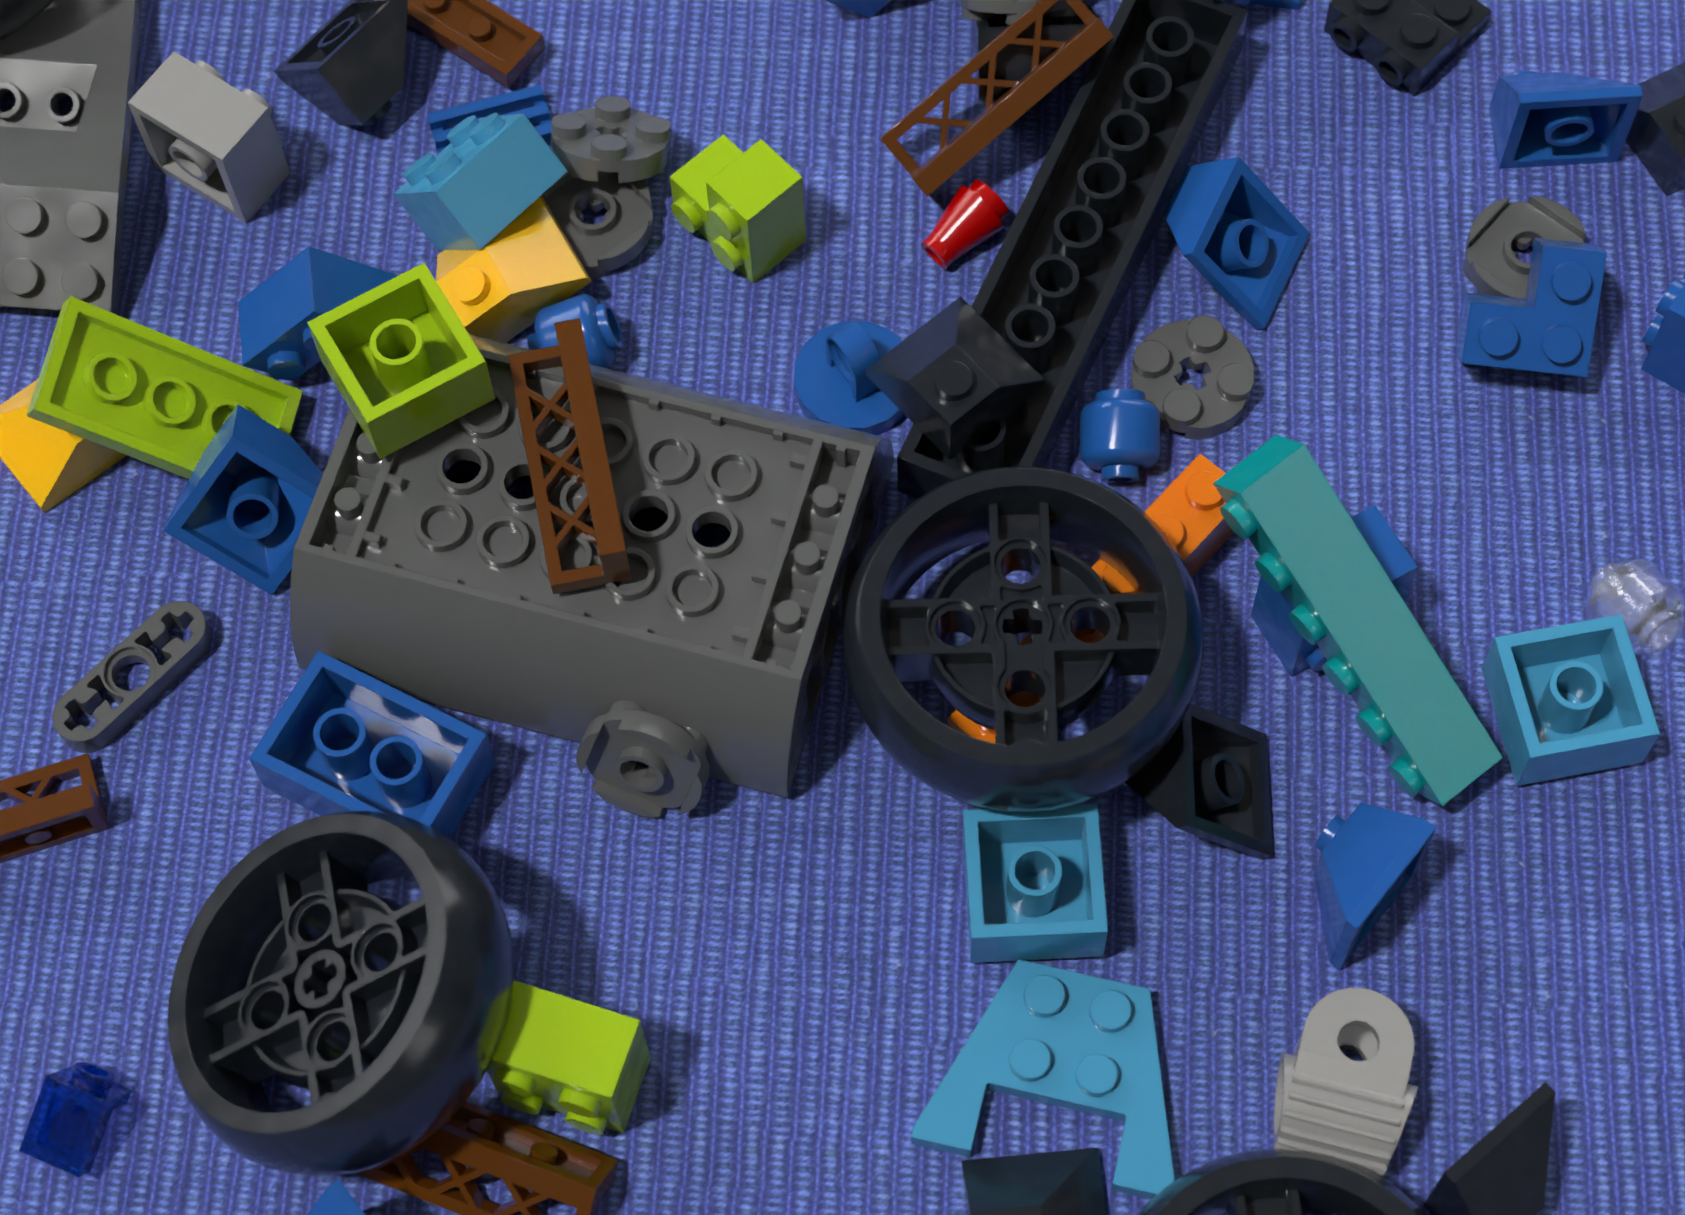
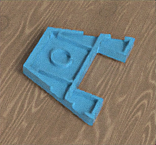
M1018 959L913 1126L911 1144L971 1157L983 1100L987 1090L1120 1120L1125 1125L1111 1191L1152 1200L1175 1180L1150 989Z

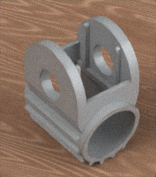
M1346 988L1328 994L1312 1008L1305 1021L1294 1053L1282 1052L1280 1056L1274 1102V1149L1306 1150L1330 1155L1384 1177L1418 1086L1407 1084L1414 1054L1413 1031L1406 1015L1396 1003L1383 994L1370 989ZM1340 1049L1353 1050L1364 1061L1351 1060Z

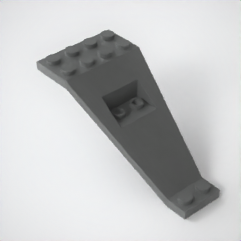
M55 0L31 22L0 40V100L3 94L12 91L15 96V105L11 110L4 112L0 106V306L61 311L63 303L72 296L118 315L125 197L132 126V112L127 102L134 96L142 0ZM70 95L73 100V109L68 115L61 116L58 111V102L62 97Z

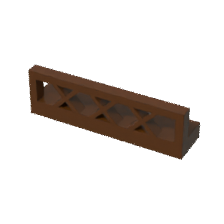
M1058 0L1037 1L880 137L926 196H929L1114 37L1082 0H1065L1085 24L1066 41L1041 39L1043 13ZM1035 21L1033 39L1016 38ZM1007 44L1033 46L1031 71L1020 81L995 79L997 53ZM1040 46L1057 48L1039 63ZM989 61L987 78L970 77ZM961 84L987 86L985 111L974 120L949 118L950 95ZM994 86L1011 87L993 103ZM943 100L942 118L925 116ZM916 123L941 125L939 150L919 166L897 139ZM948 126L965 127L947 142Z
M580 318L554 323L558 341L557 346L508 355L553 594L632 579ZM563 366L565 382L550 401L528 388L525 373ZM568 399L571 413L562 408ZM531 405L541 411L535 420ZM553 418L576 433L575 440L561 458L538 445L537 439ZM579 455L581 459L582 470L573 465V463L576 461ZM542 462L552 468L546 477H544ZM564 475L587 490L586 498L572 516L549 503L548 498ZM590 513L594 529L584 524ZM553 520L564 526L557 536L555 535ZM576 533L598 547L601 564L562 571L559 554Z
M88 753L0 780V801L11 799L20 803L19 805L0 810V863L110 829L94 763ZM80 776L82 785L50 795L57 783ZM34 791L31 797L25 794Z
M466 1101L445 1125L417 1147L389 1162L356 1172V1174L460 1215H542L537 1203L548 1198L577 1208L575 1215H594L597 1203L613 1183L619 1160ZM422 1149L439 1154L451 1176L437 1181L422 1175L411 1154ZM488 1173L503 1179L514 1200L503 1205L485 1200L474 1178Z

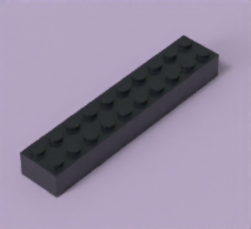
M1122 0L1108 29L1114 37L1097 51L971 306L1045 379L1044 386L950 460L913 424L897 456V491L918 499L940 485L974 472L1013 466L1045 468L1164 216L1163 213L1191 159L1241 53L1248 10L1221 0Z

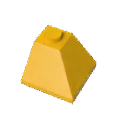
M542 195L481 250H444L437 255L436 282L467 332L471 335L507 343L532 325L539 310L568 299L592 282Z
M37 379L0 405V459L43 513H45L127 455L26 416L38 382Z

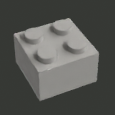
M173 51L127 102L154 167L246 224L291 173L282 149L284 144L276 132L271 117L272 109L259 94L250 89H244L241 92L229 85L212 66L204 61L199 60L194 64Z

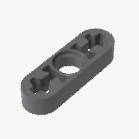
M173 601L161 606L58 700L53 710V725L69 748L81 753H92L107 746L204 657L211 646L212 632L201 610L194 604L186 601ZM177 624L182 629L189 627L192 636L189 640L183 642L177 637L172 639L168 631ZM153 644L159 654L161 652L164 654L167 662L162 666L155 655L148 649L150 645ZM131 663H143L150 667L149 678L142 687L131 691L122 690L117 687V676L125 666ZM103 688L107 689L112 699L119 705L115 709H112L108 701H104L100 696L99 692ZM83 711L89 716L93 714L97 723L88 730L82 725L77 726L73 718L76 714Z

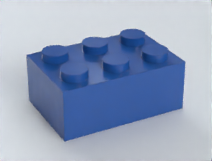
M317 651L249 757V761L265 788L320 816L342 811L361 810L393 813L429 825L446 834L449 838L455 832L496 764V759L486 733L320 651Z

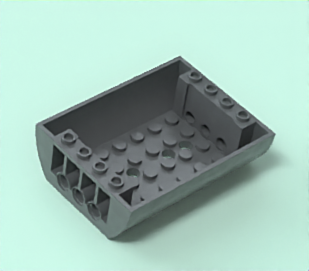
M469 334L486 361L496 399L381 459L349 408L293 551L290 586V624L295 657L300 669L306 670L317 651H320L417 700L581 743L585 731L593 719L608 713L614 702L628 700L637 703L646 712L664 717L679 726L692 727L700 731L708 741V749L705 756L710 765V778L788 798L843 625L850 590L857 570L863 561L894 463L893 446L889 438L589 364L632 579L553 594L535 498L517 499L508 494V488L513 481L519 477L530 476L508 355L531 351V349ZM563 366L525 373L528 388L549 401L565 382ZM568 399L562 408L571 413ZM531 405L535 420L541 411ZM553 418L537 439L538 445L561 458L575 440L576 433ZM579 455V457L576 459L573 465L582 470V464ZM469 460L481 466L477 477L470 482L460 484L446 478L448 470L456 462ZM542 462L544 477H546L552 468ZM564 475L548 496L549 503L572 516L586 498L587 490ZM653 507L663 510L668 515V518L659 529L642 531L632 524L635 514L642 509ZM590 513L584 524L594 529ZM553 520L555 535L557 536L564 526ZM710 523H717L725 526L731 532V535L724 544L718 547H705L694 539L698 529ZM576 533L559 554L562 571L601 564L598 547Z

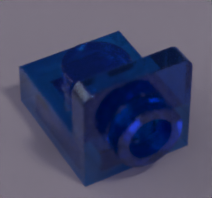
M78 1062L73 1066L46 1075L19 1151L78 1178L90 1173L112 1111L128 1103L132 1090L114 1082L115 1075L110 1070L87 1062Z

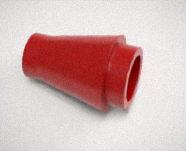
M975 180L969 187L960 186L930 235L921 243V247L936 264L943 269H947L955 260L1004 228L1002 221L1009 215V209L998 194L980 180Z

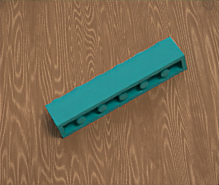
M1274 435L1213 483L1225 501V504L1220 507L1223 518L1239 537L1244 540L1249 538L1260 555L1255 560L1257 570L1275 591L1279 593L1283 591L1294 607L1289 613L1292 624L1310 644H1318L1328 660L1322 665L1324 673L1338 691L1345 696L1351 695L1361 711L1355 716L1359 727L1375 745L1379 747L1384 746L1393 760V763L1388 766V770L1395 782L1405 793L1411 797L1420 794L1443 806L1503 758L1305 444Z

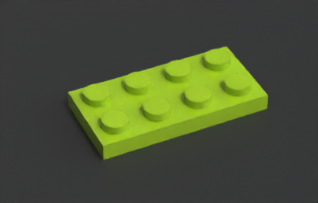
M70 296L62 305L26 416L189 479L204 450L238 404L290 436L303 391Z

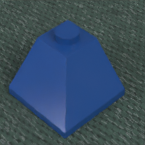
M1524 70L1511 75H1500L1489 106L1499 169L1618 162L1643 97L1641 85L1562 72L1536 73Z
M1240 157L1187 166L1163 213L1183 256L1255 330L1265 329L1310 232Z
M238 404L204 450L169 515L163 531L273 595L292 569L294 546L323 473L291 436Z
M1360 803L1347 820L1336 815L1316 841L1314 847L1321 851V855L1314 872L1329 963L1337 969H1342L1417 872L1437 828L1428 820Z

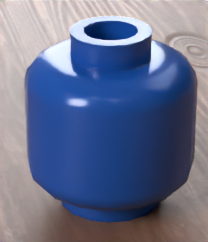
M580 294L546 306L537 312L534 326L535 333L527 337L529 349L536 350L557 346L558 341L554 323L580 318L589 364L609 368L614 364L616 350L623 347V337L617 317L609 303L604 302L600 304L591 295Z
M1109 389L1097 392L1095 394V401L1088 403L1080 412L1081 461L1091 469L1102 471V481L1132 483L1139 481V471L1155 466L1161 458V414L1158 407L1146 401L1145 393L1139 390Z

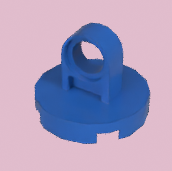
M842 321L817 332L804 343L795 361V397L803 415L809 419L873 435L885 433L893 428L906 415L866 376V369L901 343L902 340L890 329L869 321Z

